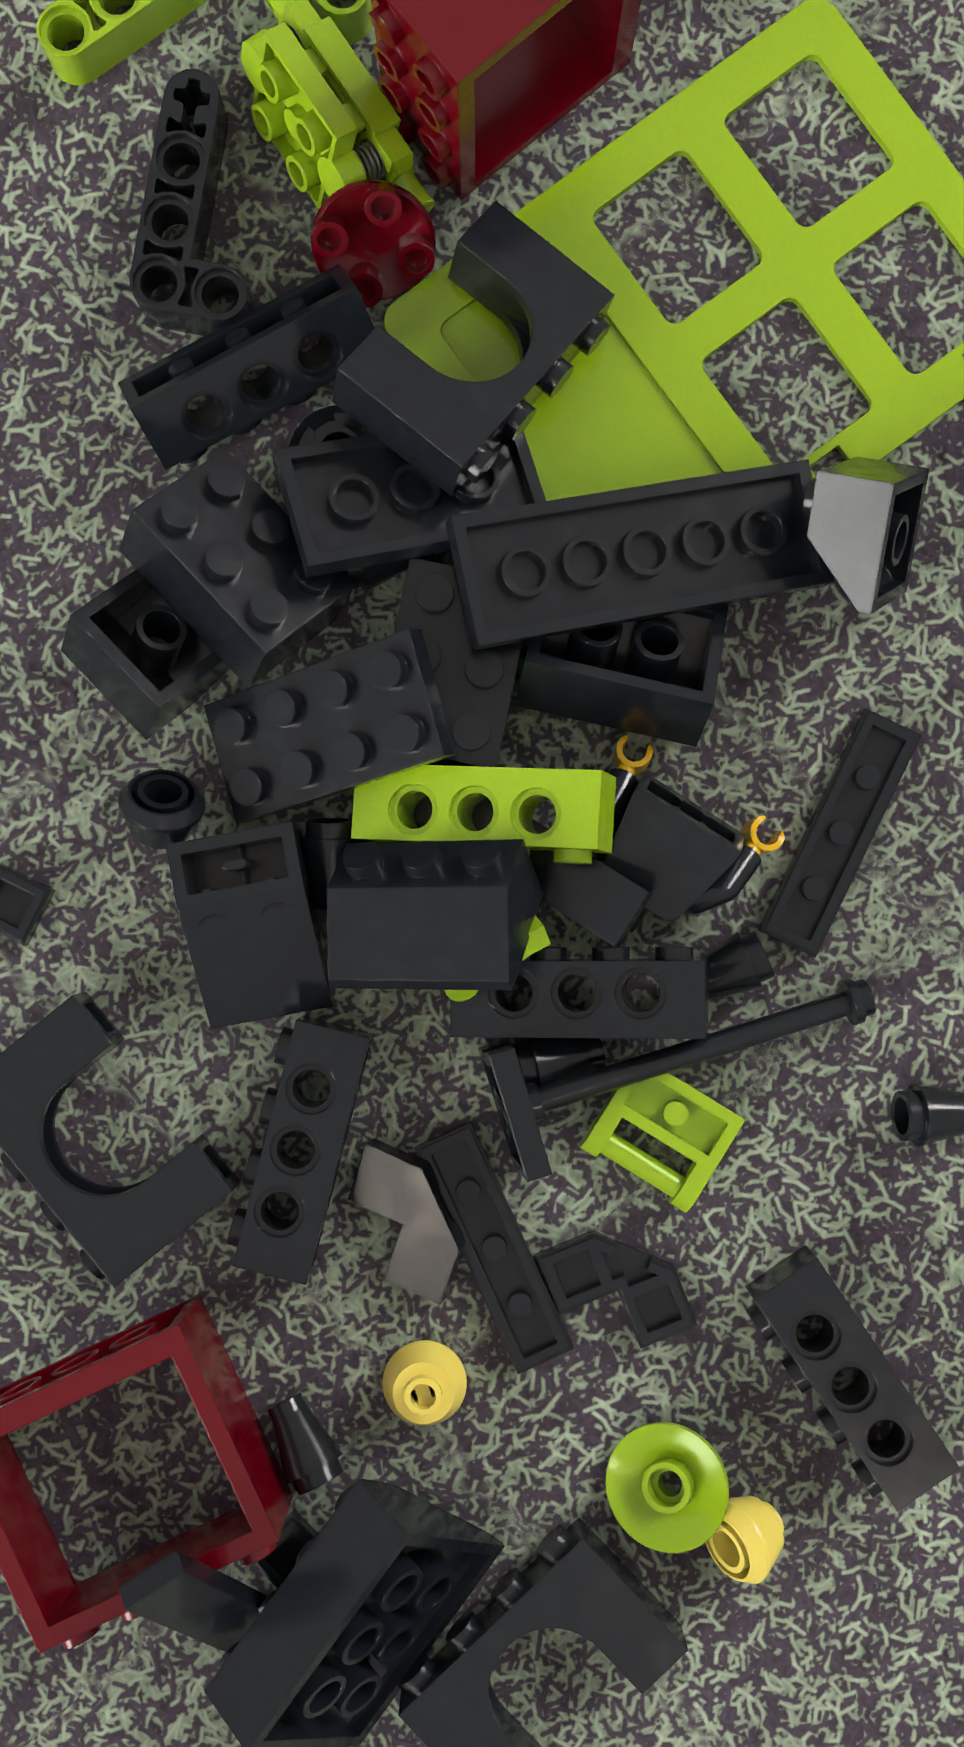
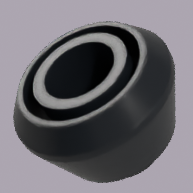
M154 769L138 774L122 787L118 798L119 809L132 836L141 844L154 849H166V844L186 841L202 818L206 804L202 791L195 783L181 773L166 769Z

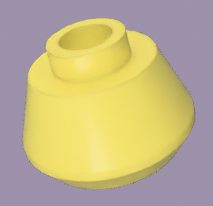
M419 1340L402 1346L392 1355L384 1370L382 1386L387 1404L399 1418L410 1424L430 1426L447 1420L459 1409L466 1394L467 1378L461 1360L449 1347L435 1341ZM412 1390L416 1391L417 1397L411 1393Z
M741 1496L729 1498L727 1512L722 1524L705 1544L715 1563L727 1576L736 1581L758 1584L768 1576L784 1547L783 1521L771 1504L757 1497Z

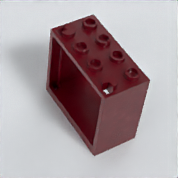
M371 0L372 11L368 14L375 28L376 44L373 46V51L380 68L381 77L377 79L379 89L401 119L398 129L400 135L405 141L410 138L422 152L423 156L420 158V161L432 182L441 190L449 185L456 195L463 200L626 67L631 61L641 0Z
M200 1294L0 1388V1571L38 1654L61 1643L64 1649L74 1648L93 1637L99 1631L101 1624L120 1615L123 1621H130L140 1617L125 1610L119 1587L123 1585V1582L174 1550H178L218 1570L237 1560L240 1561L241 1565H250L263 1559L276 1548V1542L280 1539L293 1493L288 1483L286 1484L282 1469ZM172 1357L239 1501L240 1507L76 1583L8 1433Z

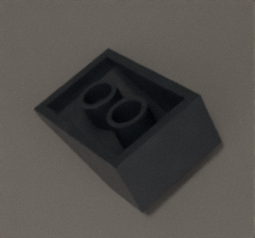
M137 569L70 615L61 651L145 740L194 704L230 669Z

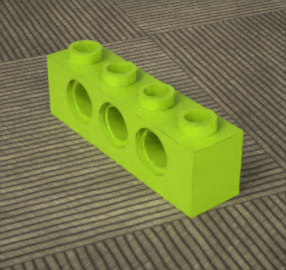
M423 765L354 788L351 839L371 843L524 839L529 856L530 850L554 851L553 862L588 865L592 864V853L612 854L616 777L603 770ZM428 796L432 803V815L430 820L419 828L413 817L414 809L422 798ZM489 798L493 805V818L486 828L478 831L473 824L472 813L480 801ZM551 800L556 810L555 821L549 830L538 834L532 823L534 810L540 803Z

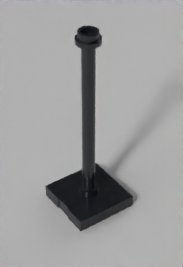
M847 978L838 982V993L709 1033L706 1039H690L536 1088L534 1082L525 1084L514 1047L506 1045L503 1041H498L478 1047L513 1165L524 1179L530 1182L552 1175L537 1125L538 1121L545 1119L544 1112L843 1017H847L852 1025L864 1023L867 1016L875 1014L876 1006L872 991L864 979L853 981L851 978Z

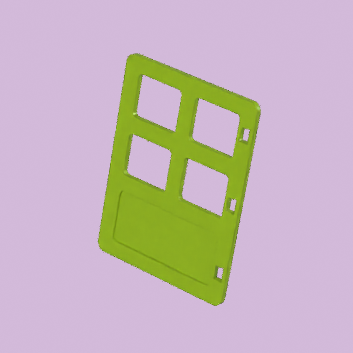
M806 0L514 213L517 218L615 294L604 318L611 325L604 339L589 356H586L581 351L570 362L574 366L571 375L552 398L543 393L532 405L536 408V413L525 428L524 434L546 501L773 465L703 370V361L784 302H792L797 305L869 404L866 414L803 459H809L810 467L835 448L838 449L845 460L854 457L882 460L964 400V357L962 356L964 354V342L919 374L908 372L834 272V265L915 206H922L929 211L964 258V179L831 2L827 0ZM812 60L821 66L888 156L891 167L814 225L803 227L795 221L728 131L725 120L805 61ZM683 156L690 161L760 256V264L683 321L670 323L663 317L597 228L593 218L598 212L673 157ZM453 259L388 307L384 317L385 331L426 364L443 375L468 382L488 381L507 374L520 363L518 346L508 327L496 315L448 278ZM811 470L812 478H816V475Z

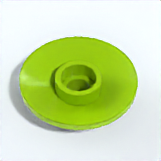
M648 1423L628 1433L617 1444L610 1456L605 1480L608 1502L620 1526L638 1543L659 1552L682 1553L701 1546L719 1529L728 1508L729 1483L726 1470L719 1455L701 1435L688 1427L676 1423ZM665 1471L675 1472L682 1481V1489L680 1491H672L665 1486L662 1479Z

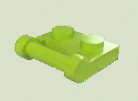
M667 1073L613 1090L602 1110L581 1140L579 1148L594 1157L601 1153L669 1195V1203L686 1213L696 1202L745 1122V1119L675 1075ZM624 1118L692 1160L688 1170L682 1175L615 1134L614 1130L621 1119Z

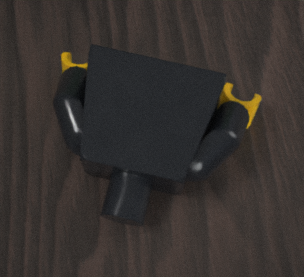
M625 735L618 741L614 753V762L617 768L610 769L608 772L616 777L612 854H595L604 864L653 893L629 932H633L648 910L673 923L685 912L699 915L734 900L760 866L761 858L759 855L778 849L785 840L784 832L782 830L776 832L771 837L769 843L765 845L759 841L756 834L758 825L766 818L765 815L749 820L744 824L740 832L644 772L638 781L634 775H639L646 770L652 758L653 748L649 743L642 760L630 761L623 754V749L629 738V735Z

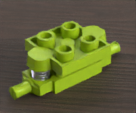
M264 0L278 19V25L268 30L266 28L261 29L242 42L240 58L244 71L255 88L253 104L251 106V116L260 136L267 142L272 141L286 161L288 174L296 188L301 192H307L317 208L320 209L321 205L330 195L348 184L367 180V178L368 180L386 181L412 193L429 213L434 207L435 201L428 195L415 176L413 152L398 132L401 119L382 94L331 17L328 16L321 20L308 0Z

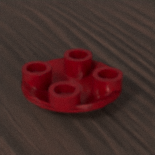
M363 180L338 189L321 205L312 226L311 247L314 260L320 272L323 273L339 264L357 287L365 307L369 308L375 306L380 300L405 294L432 271L435 262L436 238L430 215L423 204L412 193L390 182Z

